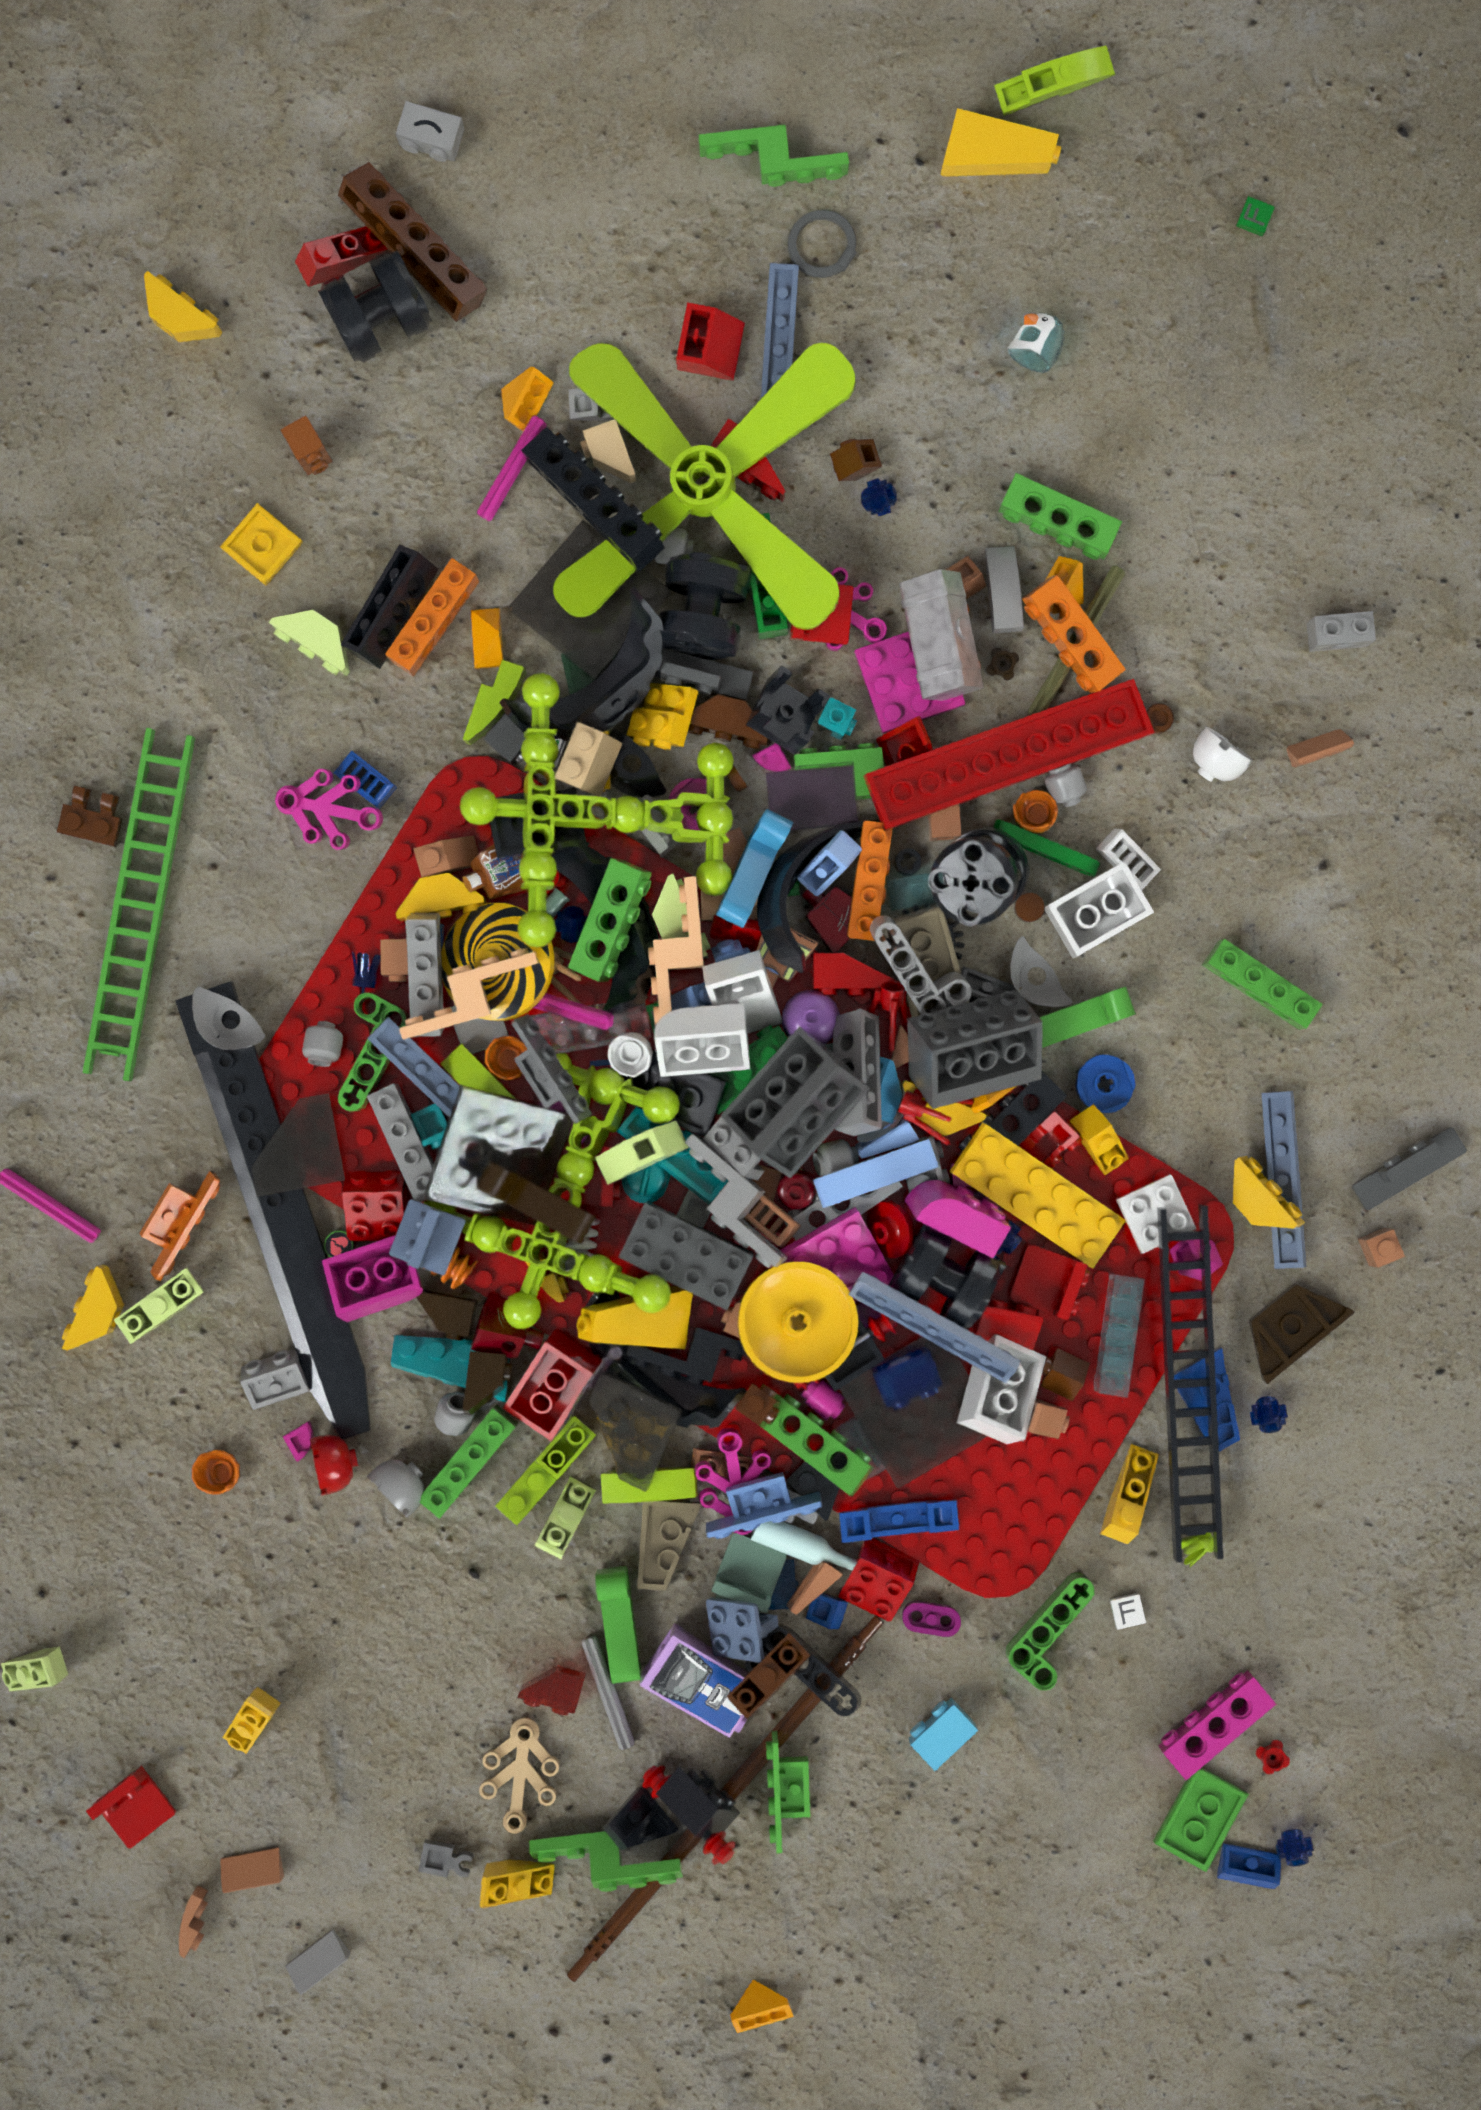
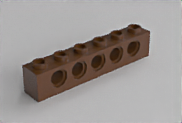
M367 162L343 176L338 196L388 250L393 252L397 250L407 270L455 322L481 306L487 292V288L481 279L476 277L462 259L428 226L423 217L414 211L405 201L404 197L386 181L381 172L377 171L370 162Z

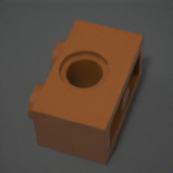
M306 415L280 429L307 475L322 473L329 467L328 464L333 462Z

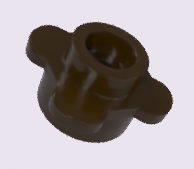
M1001 648L993 649L991 651V663L986 667L988 675L1002 676L1006 681L1011 680L1014 677L1013 669L1015 664L1019 661L1018 655L1015 652L1002 651ZM1000 662H1005V666L1001 667Z

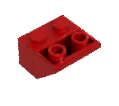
M687 302L676 357L677 370L734 381L745 322L718 308Z
M990 1298L985 1311L975 1321L972 1333L983 1337L985 1341H988L997 1334L1033 1350L1043 1322V1317L1036 1313L1037 1309L1016 1303L1015 1308L1007 1307L1008 1303H1005L1003 1300Z

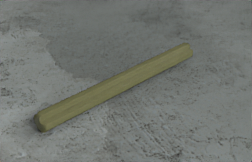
M1113 565L1085 611L1094 626H1096L1125 576V571L1118 566ZM1073 632L1069 639V642L1072 644L1076 641L1075 632ZM1060 658L1056 661L1027 711L1028 716L1047 710L1071 669Z

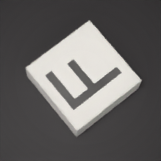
M1138 1592L1109 1599L1117 1630L1146 1623Z

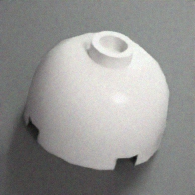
M1205 727L1198 736L1193 748L1194 761L1200 766L1197 772L1210 782L1214 778L1221 781H1232L1240 777L1253 759L1239 747H1235L1228 742L1229 740L1209 727Z

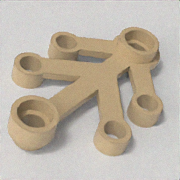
M527 1717L517 1719L511 1726L510 1737L494 1750H488L484 1754V1767L494 1770L500 1765L501 1758L517 1747L516 1759L493 1778L484 1780L479 1788L481 1797L489 1800L495 1797L497 1790L514 1777L511 1806L503 1818L504 1828L513 1834L523 1831L527 1823V1814L522 1809L526 1779L537 1791L538 1800L542 1805L550 1806L556 1799V1790L546 1784L528 1761L529 1749L541 1761V1770L546 1776L556 1775L560 1767L559 1760L551 1756L538 1740L540 1730L537 1723ZM521 1729H527L530 1733V1736L528 1738H522L519 1734V1731ZM489 1755H494L497 1758L495 1764L488 1763L487 1757ZM553 1762L556 1768L553 1771H549L546 1769L545 1764ZM491 1785L494 1788V1792L488 1794L484 1792L483 1787ZM549 1791L553 1797L550 1800H545L542 1797V1793ZM511 1818H517L519 1819L520 1824L518 1826H512L509 1823V1820Z

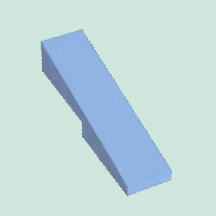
M927 1139L816 1178L813 1181L822 1207L825 1208L938 1168L939 1165L930 1140Z

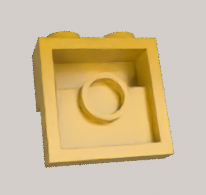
M650 683L651 689L645 696L643 707H636L632 712L627 736L634 738L633 741L643 747H650V743H654L653 746L664 750H671V746L684 747L698 690L692 687Z

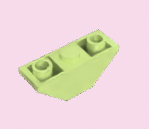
M314 610L274 617L270 620L269 623L276 629L273 634L286 643L293 640L300 645L297 649L310 659L317 656L323 660L322 667L336 676L339 672L345 676L349 674L346 649L341 646L344 640L343 634L337 625Z
M674 874L667 877L652 914L662 939L689 937V932L683 933L681 915L687 914L686 903H680L679 885H684L682 879L676 880ZM702 933L703 959L708 958L706 951L711 949L705 933Z
M677 1121L625 1140L595 1157L607 1185L689 1147L685 1144L686 1140Z
M185 1268L122 1313L114 1321L129 1343L132 1344L182 1311L204 1291L189 1269Z
M570 1477L535 1546L561 1559L596 1490Z
M60 1647L45 1648L1 1663L3 1669L2 1679L9 1688V1691L52 1687L68 1676Z

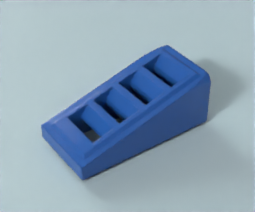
M351 750L334 771V774L342 779L345 776V771L355 760L358 765L350 775L357 776L363 768L367 770L360 779L361 785L356 792L380 810L398 787ZM371 775L375 776L376 778L364 791L362 786ZM351 778L348 779L347 784L353 788V780ZM382 782L384 786L373 798L370 794Z

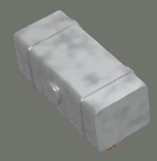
M940 569L899 583L902 596L901 603L905 611L917 670L916 678L920 685L922 699L943 701L983 689L984 686L980 672L981 664L977 657L969 617V606L966 602V593L961 573Z

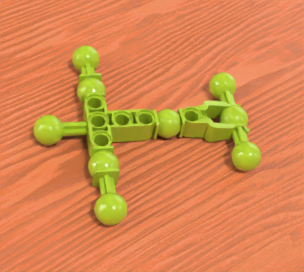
M537 673L528 677L522 688L524 701L532 708L531 728L525 731V739L521 747L522 757L527 763L525 771H528L524 779V800L496 798L488 789L477 787L465 792L460 802L463 817L475 825L487 824L495 816L523 817V845L525 850L523 851V858L520 860L519 872L524 881L521 884V889H529L528 912L523 914L518 924L519 936L523 942L532 947H543L549 944L555 936V921L546 912V891L554 887V882L552 881L556 877L557 872L556 862L551 856L554 849L550 848L554 840V827L597 829L606 825L607 829L615 827L618 831L624 833L647 829L652 832L671 834L672 839L676 842L704 843L706 841V861L701 863L697 869V886L703 893L711 896H718L727 892L733 876L731 868L723 861V844L730 841L725 834L732 827L733 815L731 809L726 805L730 798L724 795V777L731 772L734 763L732 752L728 747L718 742L708 743L698 753L697 765L699 771L706 777V794L683 792L675 799L655 800L652 803H649V800L641 802L638 798L632 796H621L617 799L611 798L608 800L600 796L555 794V774L553 769L555 768L559 749L554 739L557 735V730L549 729L550 708L559 699V685L551 675L545 673ZM534 774L543 775L546 779V785H536L532 776ZM532 804H542L546 809V815H536L532 810ZM562 806H572L575 810V817L565 816L562 812ZM682 806H701L696 817L700 831L683 828L681 822L683 820ZM592 807L602 808L605 813L604 819L595 818L591 811ZM651 810L660 811L663 815V822H655L651 817ZM532 833H541L545 838V845H536L532 841Z
M555 1050L556 1057L563 1069L571 1075L572 1083L580 1086L578 1092L586 1099L588 1106L591 1098L599 1104H611L604 1121H599L597 1117L591 1116L576 1124L573 1122L569 1137L570 1147L566 1146L565 1149L569 1152L559 1160L557 1164L558 1178H554L553 1181L556 1184L549 1190L558 1196H561L564 1191H569V1202L580 1208L582 1201L581 1192H585V1189L582 1187L590 1182L594 1174L592 1161L596 1162L595 1156L601 1151L609 1132H615L619 1129L627 1103L643 1108L645 1116L653 1123L663 1124L671 1121L677 1115L679 1100L675 1092L668 1087L659 1086L646 1091L633 1086L632 1078L624 1080V1077L613 1068H602L596 1071L594 1065L586 1070L572 1065L571 1059L563 1051ZM590 1135V1145L582 1149L581 1140L585 1136ZM435 1196L424 1202L426 1205L465 1219L466 1222L462 1233L466 1234L465 1241L475 1244L483 1252L492 1253L499 1251L530 1263L520 1292L509 1296L504 1303L503 1313L505 1319L514 1328H529L540 1318L541 1306L537 1295L547 1270L580 1281L583 1287L590 1292H605L613 1295L614 1291L617 1290L633 1296L638 1308L644 1312H659L670 1301V1288L662 1277L651 1274L637 1279L623 1274V1267L612 1263L604 1255L588 1256L566 1248L565 1245L568 1238L556 1231L551 1233L549 1227L537 1221L531 1235L507 1226L504 1220L498 1216H483L475 1213L472 1218L458 1213L454 1204L443 1196ZM521 1237L522 1245L517 1251H514L512 1243L515 1238ZM547 1246L549 1254L545 1260L540 1261L539 1251ZM574 1256L575 1266L572 1270L567 1271L565 1263L569 1257Z

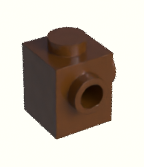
M849 439L840 443V448L830 453L838 481H857L882 467L874 439Z
M1057 1348L1051 1358L1046 1357L1040 1386L1073 1401L1085 1383L1090 1363Z
M762 1383L760 1388L752 1384L735 1409L757 1425L765 1428L767 1423L771 1425L779 1415L780 1410L778 1407L781 1402L775 1399L777 1393Z

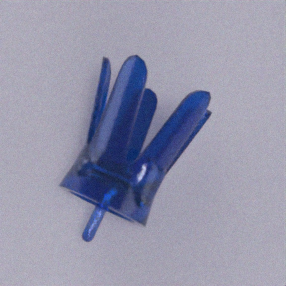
M352 951L355 973L352 986L362 987V993H365V987L375 988L376 973L381 961V955L376 954L373 957L369 969V955L358 952L356 964L355 953Z

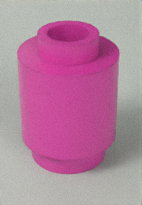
M823 1379L819 1381V1384L811 1381L807 1385L808 1391L804 1389L800 1395L805 1399L804 1403L825 1420L830 1416L835 1419L845 1407L842 1403L844 1396L838 1391H834Z

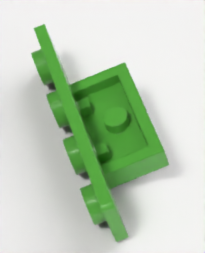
M771 1731L772 1741H766L767 1760H773V1769H767L768 1788H774V1797H768L769 1816L775 1815V1825H769L770 1843H776V1854L782 1853L781 1818L810 1817L808 1756L779 1757L778 1732Z

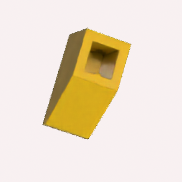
M1094 1104L1070 1120L1072 1127L1080 1133V1137L1083 1139L1081 1143L1104 1175L1118 1168L1129 1159L1112 1124Z

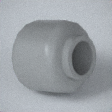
M676 527L662 542L665 549L654 559L659 564L667 565L670 557L692 552L693 539H688L685 528Z
M1064 765L1050 771L1045 777V784L1049 794L1056 803H1063L1064 807H1070L1081 802L1080 797L1087 791L1081 769L1077 765Z
M319 1021L317 1025L306 1029L302 1054L308 1058V1062L312 1065L329 1067L331 1063L339 1060L343 1034L335 1029V1024Z
M843 1139L823 1143L817 1148V1153L813 1154L814 1168L819 1176H825L859 1162L856 1148L850 1147L848 1142Z
M447 1393L438 1402L434 1421L436 1427L446 1435L460 1436L466 1433L472 1425L475 1413L465 1415L462 1411L465 1395L463 1393Z

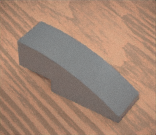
M1015 547L985 548L992 633L1021 632L1024 628Z

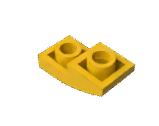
M540 1252L538 1256L540 1261H543L546 1258L544 1253ZM555 1272L545 1274L541 1284L543 1290L558 1303L567 1299L565 1293L569 1292L565 1277H559L558 1273Z

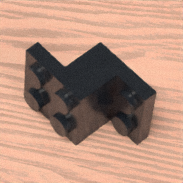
M575 787L555 791V794L577 795ZM524 792L497 798L524 800ZM532 804V810L536 815H546V809L542 804ZM562 806V812L565 816L575 817V810L572 806ZM495 816L490 822L497 859L522 855L525 850L523 845V817ZM554 827V840L550 847L559 842L580 839L586 841L584 828ZM532 833L531 838L536 845H545V838L541 833Z

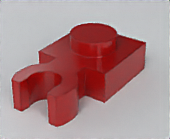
M717 915L713 916L710 937L716 939L726 937L733 941L739 939L742 947L757 950L761 936L758 921L748 919L744 927L741 928Z

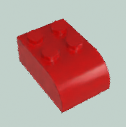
M555 1329L544 1342L503 1409L552 1441L604 1361Z

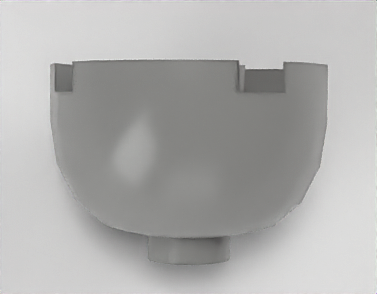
M391 1459L381 1463L367 1475L406 1518L421 1504V1496L425 1491V1486L420 1479L423 1473L412 1461L406 1465L400 1460Z

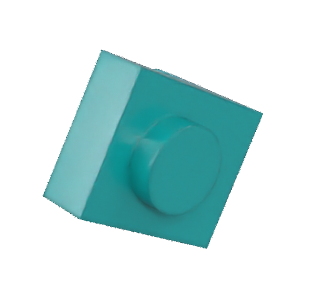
M829 698L818 720V724L832 731L830 736L841 741L844 734L851 735L857 720L853 718L856 709L834 698Z
M436 1104L411 1114L422 1139L423 1147L431 1145L433 1150L448 1143L446 1137L453 1135L443 1111Z

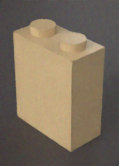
M577 722L554 778L589 794L601 797L623 743L601 731Z

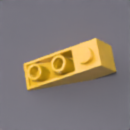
M1133 1444L1130 1445L1107 1506L1101 1535L1129 1544L1139 1534L1159 1454Z

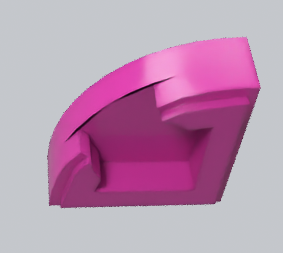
M776 743L752 755L755 762L768 771L784 772L792 768L781 746Z
M310 1421L283 1436L297 1462L305 1457L311 1448L310 1438L313 1437V1428Z

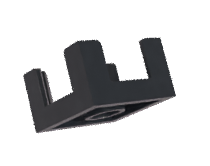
M781 665L767 679L746 725L789 752L797 754L810 742L814 731L809 729L815 716L825 708L830 695L820 689H817L809 697L785 683L793 673Z

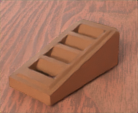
M763 1194L760 1198V1203L745 1218L778 1247L783 1248L799 1230L801 1224ZM768 1206L770 1209L760 1221L756 1219L762 1210ZM774 1215H779V1218L770 1229L767 1228L766 1225ZM786 1221L789 1225L778 1237L775 1233Z
M825 1561L818 1565H813L788 1601L787 1607L797 1615L843 1574Z

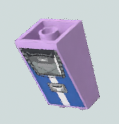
M674 1623L643 1669L640 1686L729 1738L734 1731L739 1733L747 1721L726 1696L749 1673L728 1658L715 1656L710 1646Z

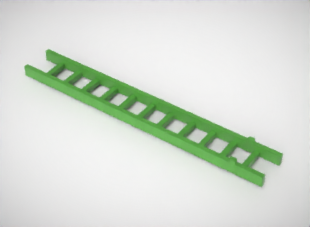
M146 728L82 1072L92 1074L96 1049L100 1050L99 1053L112 1056L120 1057V1054L127 1055L123 1075L124 1081H132L195 743V737L186 735L182 760L151 755L155 730L151 728ZM149 763L179 767L180 773L177 789L147 784L146 779L150 769ZM144 791L175 796L172 816L165 817L140 812ZM139 820L170 825L166 846L135 841ZM134 848L164 854L160 876L130 870ZM128 878L159 883L155 904L126 899L125 892ZM123 906L154 911L150 933L119 927ZM118 934L148 940L145 961L114 956ZM112 963L142 968L140 989L135 990L108 985ZM107 992L138 997L134 1019L104 1014ZM106 1021L133 1026L129 1048L98 1042L101 1022Z

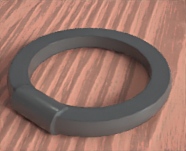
M829 210L809 212L796 221L789 233V256L794 265H799V270L809 276L817 278L834 276L845 271L857 253L856 236L853 227L846 218L836 212ZM813 221H831L837 224L846 235L847 247L838 261L831 266H812L806 263L797 251L796 243L799 233L806 225Z

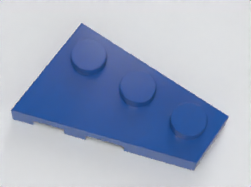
M1221 1347L1214 1350L1219 1452L1240 1440ZM1200 1358L1175 1372L1174 1380L1205 1378V1358ZM1206 1386L1177 1388L1187 1408L1207 1407ZM1208 1416L1193 1417L1202 1435L1209 1436Z

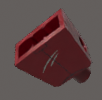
M834 887L827 895L822 892L819 896H815L807 889L802 897L813 909L806 915V919L830 953H837L850 939L847 936L852 898L837 887Z
M489 1292L480 1312L471 1350L504 1354L508 1358L515 1359L519 1356L523 1345L539 1350L544 1332L532 1328L518 1329L511 1326L503 1313L506 1299Z

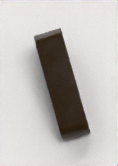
M489 1161L475 1187L479 1191L509 1204L580 1244L583 1243L596 1218L594 1215L526 1177L492 1161Z

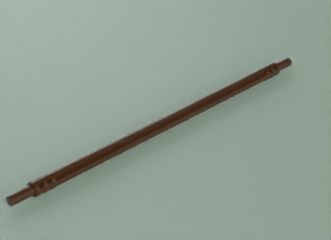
M875 1615L857 1637L853 1635L829 1664L843 1676L867 1648L865 1644L884 1622ZM821 1673L818 1676L819 1686L828 1689L831 1685L829 1675ZM809 1688L772 1730L778 1732L779 1749L821 1701ZM772 1732L767 1735L720 1790L721 1792L722 1790L726 1791L736 1800L770 1761L767 1760L766 1741H772ZM687 1828L660 1861L680 1859L682 1863L703 1838L695 1837ZM658 1881L647 1882L646 1886L636 1888L584 1948L585 1953L567 1973L570 1980L576 1982L593 1961H598L663 1884H659Z

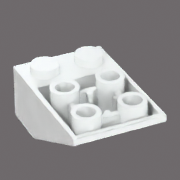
M760 950L702 967L705 987L712 1006L744 1003L747 1034L762 1030L770 1024L771 1026L782 1024V1017Z

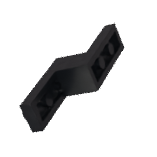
M698 1327L694 1330L685 1361L636 1345H628L625 1356L631 1358L630 1364L646 1368L647 1364H652L659 1367L658 1372L661 1374L675 1377L677 1372L686 1375L687 1382L703 1386L704 1381L708 1383L712 1381L721 1349L725 1350V1356L731 1359L742 1361V1357L749 1358L743 1349L741 1341Z

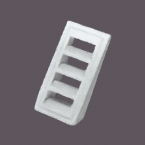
M1123 829L1112 830L1096 848L1113 867L1124 861L1128 866L1137 857L1139 860L1129 870L1141 890L1161 870ZM1120 841L1121 844L1112 852L1111 850ZM1126 849L1130 850L1121 861L1119 857ZM1145 864L1148 868L1137 878L1135 874Z

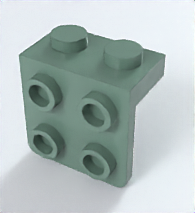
M733 1533L712 1585L711 1592L716 1593L715 1598L755 1603L758 1606L759 1614L760 1611L767 1613L787 1555L750 1540L751 1537Z

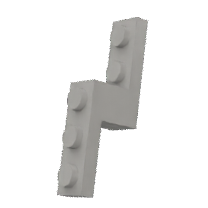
M691 1134L685 1142L691 1148L689 1153L701 1163L704 1161L708 1162L713 1167L711 1172L721 1181L729 1180L707 1208L713 1214L711 1219L723 1229L726 1227L730 1228L735 1233L733 1238L745 1248L748 1246L752 1247L758 1253L755 1257L767 1267L771 1265L779 1267L788 1257L744 1220L745 1216L766 1191L752 1179L742 1177L703 1137L698 1134Z

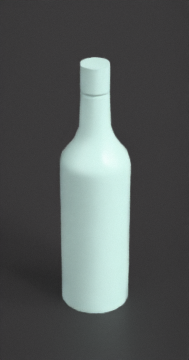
M770 1521L760 1524L758 1528L753 1530L750 1539L812 1565H818L825 1561L852 1571L857 1562L856 1559L849 1558L835 1551L824 1537L784 1521L779 1523Z

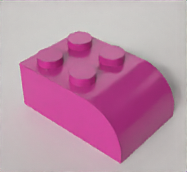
M940 1180L925 1181L913 1188L905 1199L917 1220L991 1258H994L1011 1229L1005 1220L1006 1215L998 1210V1204L985 1197L981 1201L973 1196L974 1192L960 1184L956 1188Z
M395 1236L322 1260L336 1316L343 1321L350 1322L408 1302L423 1292L418 1270L407 1265L406 1261L389 1254Z

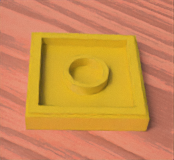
M256 503L220 548L267 586L301 546L303 541L260 504Z

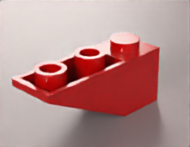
M365 226L304 243L295 263L307 286L310 287L323 283L333 277L336 278L342 274L344 275L369 262V260L375 258V255L388 249Z
M728 418L711 446L717 448L738 424ZM766 456L737 476L745 484L750 485L754 483L760 487V492L773 501L776 498L782 502L784 501L786 491Z
M844 953L812 954V990H819L823 995H837V990H848V995H866V990L881 988L882 983L886 981H896Z

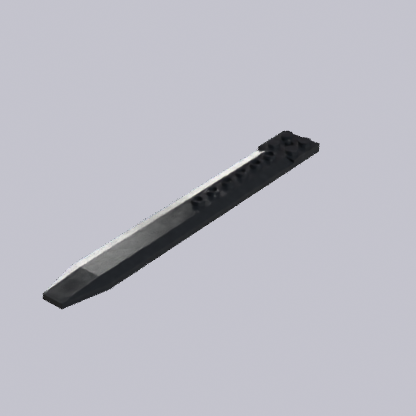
M233 981L207 989L240 1004ZM193 994L177 999L175 1002L193 1055L196 1057L308 1388L340 1438L346 1439L370 1431L366 1370L350 1323L336 1316L322 1260L328 1258L255 1045L236 1050L220 1049L212 1046L203 1039L197 1030L192 1008ZM233 1010L226 1011L222 1016V1023L226 1028L234 1029L240 1023V1016Z

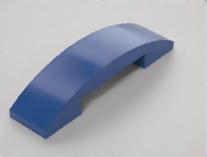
M955 1499L893 1503L839 1512L842 1543L872 1540L873 1537L927 1531L929 1533L959 1530L957 1501Z

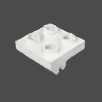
M1167 1175L1116 1199L1142 1254L1159 1246L1157 1207H1164L1167 1211V1233L1186 1232L1196 1229L1172 1175Z

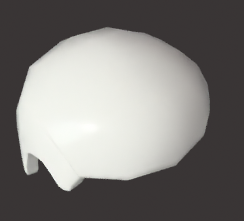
M626 1032L614 1038L610 1043L608 1059L611 1067L620 1075L636 1077L647 1071L651 1065L652 1048L650 1042L643 1035L636 1032Z

